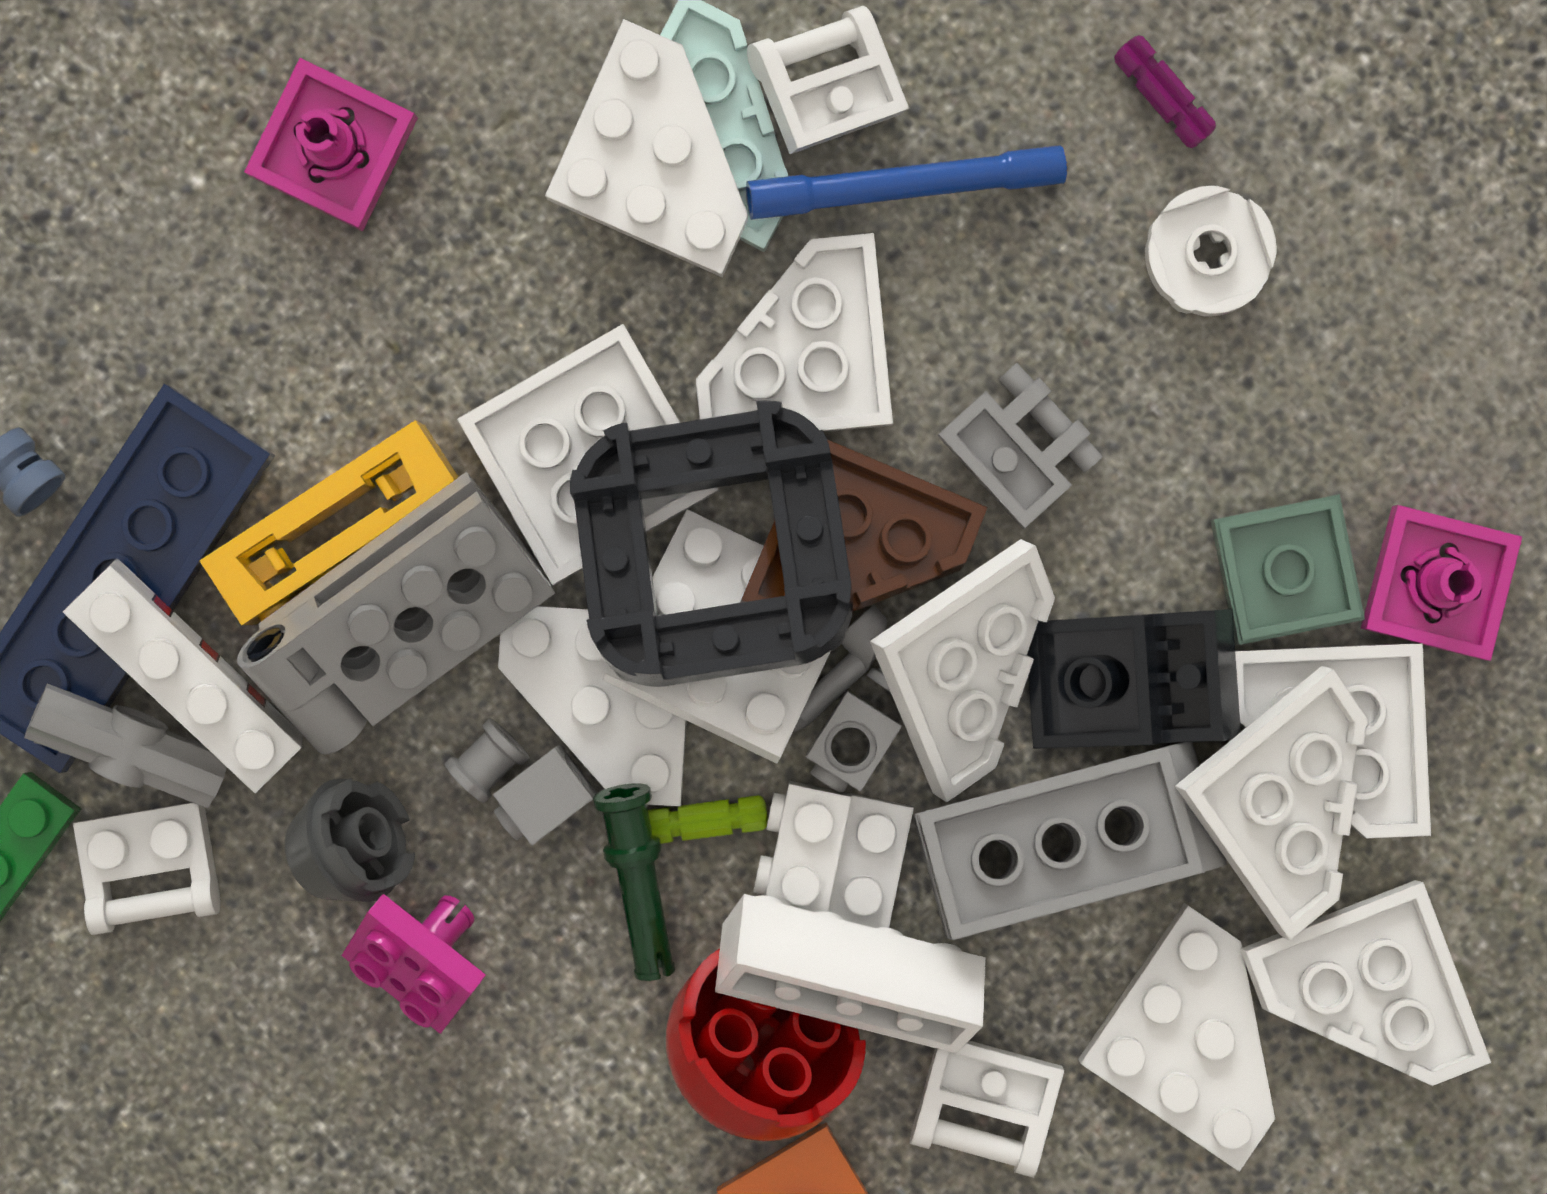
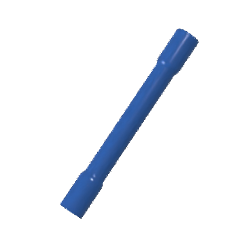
M1061 145L1007 151L999 156L815 177L795 175L751 180L746 182V198L750 219L755 220L806 214L814 209L994 188L1013 190L1064 184L1067 178V162Z

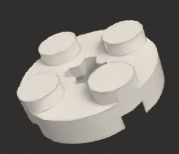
M1220 186L1194 188L1170 201L1150 226L1145 247L1147 271L1159 294L1168 300L1171 306L1178 312L1193 313L1201 316L1228 314L1249 303L1263 288L1262 286L1268 280L1270 269L1273 268L1276 258V237L1266 213L1251 199L1245 200L1239 194L1228 192L1230 189ZM1209 234L1210 240L1213 243L1224 242L1227 253L1218 258L1219 268L1209 269L1206 262H1197L1194 251L1200 247L1199 237Z

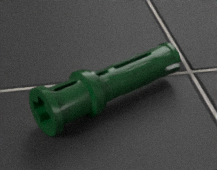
M631 783L602 790L595 794L593 801L595 808L603 813L608 844L603 849L604 859L612 868L617 870L635 966V978L641 981H654L661 979L659 968H662L663 975L666 977L675 972V963L672 961L654 863L659 857L661 843L657 836L652 835L647 802L652 798L651 788L646 784Z

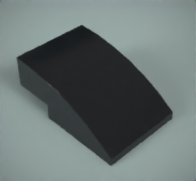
M1233 609L1047 620V623L1038 621L1027 656L1034 659L1028 675L1033 749L1225 741L1233 739L1241 732Z

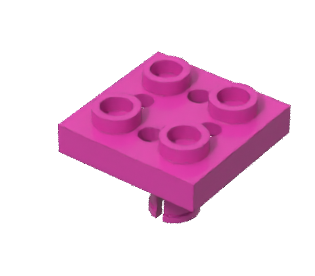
M299 58L244 173L363 232L418 117L415 113ZM346 110H352L355 115L354 121L350 125L339 119L347 120L350 118V114ZM358 152H366L369 155V162L363 168H357L365 160L364 155ZM316 167H320V168L326 169V171L320 170V169H316ZM311 175L315 178L323 177L325 180L315 183L311 180Z
M1401 505L1392 506L1364 613L1365 620L1362 621L1360 629L1414 643H1423L1425 646L1484 661H1491L1523 537ZM1449 543L1453 546L1445 548V553L1453 558L1440 556V548L1443 544ZM1410 566L1414 570L1406 572V584L1401 579V571L1404 567ZM1430 605V606H1432V607H1434V608H1438L1439 612L1436 611V610H1434V609H1432V608H1430V607H1428V606ZM1424 613L1428 614L1430 618L1438 620L1434 623H1429L1424 618Z
M382 894L365 915L341 956L350 962V969L358 979L371 987L383 988L400 1002L399 1005L402 1012L411 1021L422 1027L431 1026L441 1034L486 976V974L452 948L466 929L470 928L474 923L473 913L465 905L451 923H446L445 921L452 914L453 909L460 900L444 895L438 901V905L421 924L385 894Z

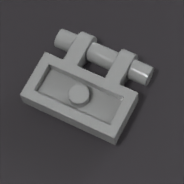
M1016 363L999 379L1015 397L1006 408L1002 409L985 391L937 436L1022 529H1025L1072 486L1055 467L1061 460L1068 455L1085 473L1103 456L1086 438L1090 435V432L1078 419L1072 423L1049 398L1048 394L1052 390L1042 379L1038 377L1034 381ZM1027 413H1030L1054 440L1042 452L1016 424Z

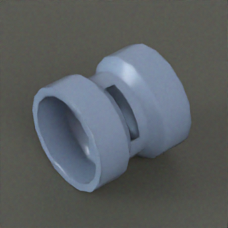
M18 427L0 436V490L3 492V503L16 517H21L30 513L51 497L65 480V474L52 460H43L35 452V441L23 428Z

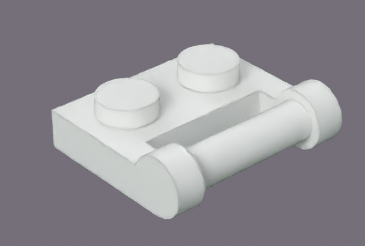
M865 6L846 11L842 15V20L775 43L767 38L749 44L747 47L750 68L754 76L763 85L789 154L891 119L909 109L875 20L869 9ZM848 44L857 51L858 59L792 82L785 66Z
M190 802L73 823L86 899L84 904L85 921L91 935L113 932L115 925L189 912H195L197 917L219 914L220 893L205 807ZM190 868L191 887L112 900L110 881Z
M968 1041L958 1053L935 1048L920 1105L914 1119L910 1144L929 1149L932 1143L1014 1166V1173L1034 1178L1040 1163L1064 1069L1061 1065L973 1041ZM942 1104L1026 1127L1021 1140L1018 1141L938 1118Z

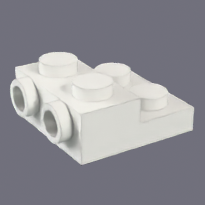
M789 781L786 795L773 794L766 830L778 832L774 856L761 855L753 893L771 896L779 899L785 905L811 912L835 913L845 921L864 926L889 928L914 809L913 806L847 792L840 793L833 789Z

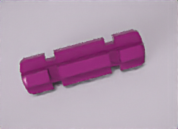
M1137 35L1131 38L1117 51L1114 56L1115 63L1128 78L1132 75L1135 76L1138 80L1135 86L1167 124L1170 121L1174 122L1177 126L1174 132L1186 147L1194 148L1213 133L1216 128V122L1203 106L1197 109L1192 102L1196 98L1164 60L1158 63L1154 59V54L1157 52L1143 36Z

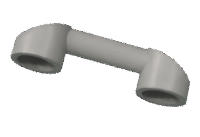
M874 604L847 628L845 638L841 644L849 654L815 684L793 732L809 726L871 668L876 656L870 641L884 632L887 627V618Z

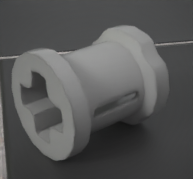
M491 718L482 725L484 733L459 758L452 756L444 763L453 778L468 793L483 804L492 796L490 788L515 763L523 765L530 758L524 748L501 725Z

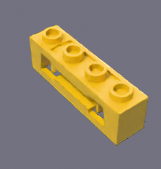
M414 420L199 561L241 626L256 625L459 476L427 427ZM400 460L402 461L403 465L389 474L380 476L375 482L387 500L392 498L395 502L402 498L405 492L414 487L416 493L392 509L378 508L294 564L283 548L277 550L274 547L265 551V555L252 562L250 560L251 557L276 541L287 540L292 542L376 487L371 479ZM294 567L297 570L274 586L270 583L279 574L286 573Z

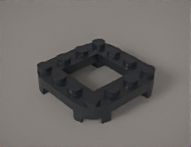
M756 401V411L631 431L628 423L625 422L603 430L605 436L585 453L577 470H572L570 494L574 500L589 614V619L586 620L590 636L601 656L619 678L644 686L676 685L802 665L822 657L841 645L852 617L853 591L829 443L823 430H819L809 419L795 411L783 408L782 402ZM769 479L785 596L657 616L642 499Z

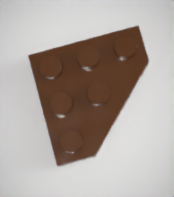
M827 440L832 457L852 584L853 611L961 571L967 562L988 507ZM775 520L740 603L785 596Z

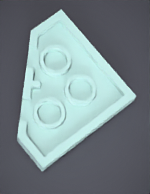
M678 0L660 35L683 45L748 214L747 224L739 240L765 252L783 216L751 220L747 206L746 182L786 177L788 173L776 140L760 83L754 76L748 62V45L739 19L702 0Z

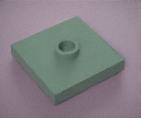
M1340 494L1210 520L1228 609H1233L1235 645L1365 620Z

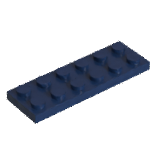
M163 384L0 632L1 735L58 773L69 770L76 759L75 757L24 738L34 710L47 683L110 707L130 675L72 622L63 611L117 558L170 609L174 610L202 568L199 560L213 551L275 457L273 453L173 387Z

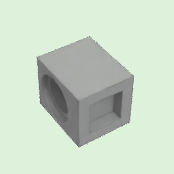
M846 690L806 753V758L816 763L810 774L840 793L844 792L848 784L861 792L902 725ZM845 728H857L865 733L868 738V750L865 756L854 763H845L838 760L831 750L834 736Z
M560 744L493 794L500 804L494 810V813L505 830L516 841L525 836L532 846L593 800L597 792Z

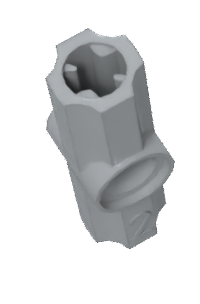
M48 683L38 701L24 738L34 741L36 744L47 746L60 753L88 762L91 770L116 783L134 788H141L146 784L206 808H209L211 802L216 797L227 769L201 742L168 731V726L151 715L121 705H115L112 709Z

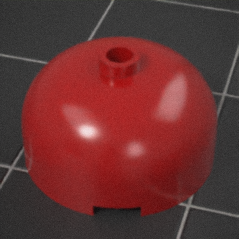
M719 948L710 954L685 982L677 994L669 1013L666 1028V1053L675 1083L685 1100L702 1118L728 1134L756 1141L782 1140L802 1134L827 1118L855 1088L864 1066L866 1040H860L858 1028L715 992Z

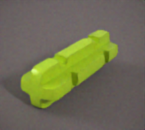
M759 795L738 798V803L730 804L729 799L681 805L678 807V811L670 812L669 807L648 810L652 835L657 836L661 844L671 843L674 841L673 837L681 836L682 841L731 835L733 834V829L739 828L742 829V833L762 831L767 828L768 823L766 802Z

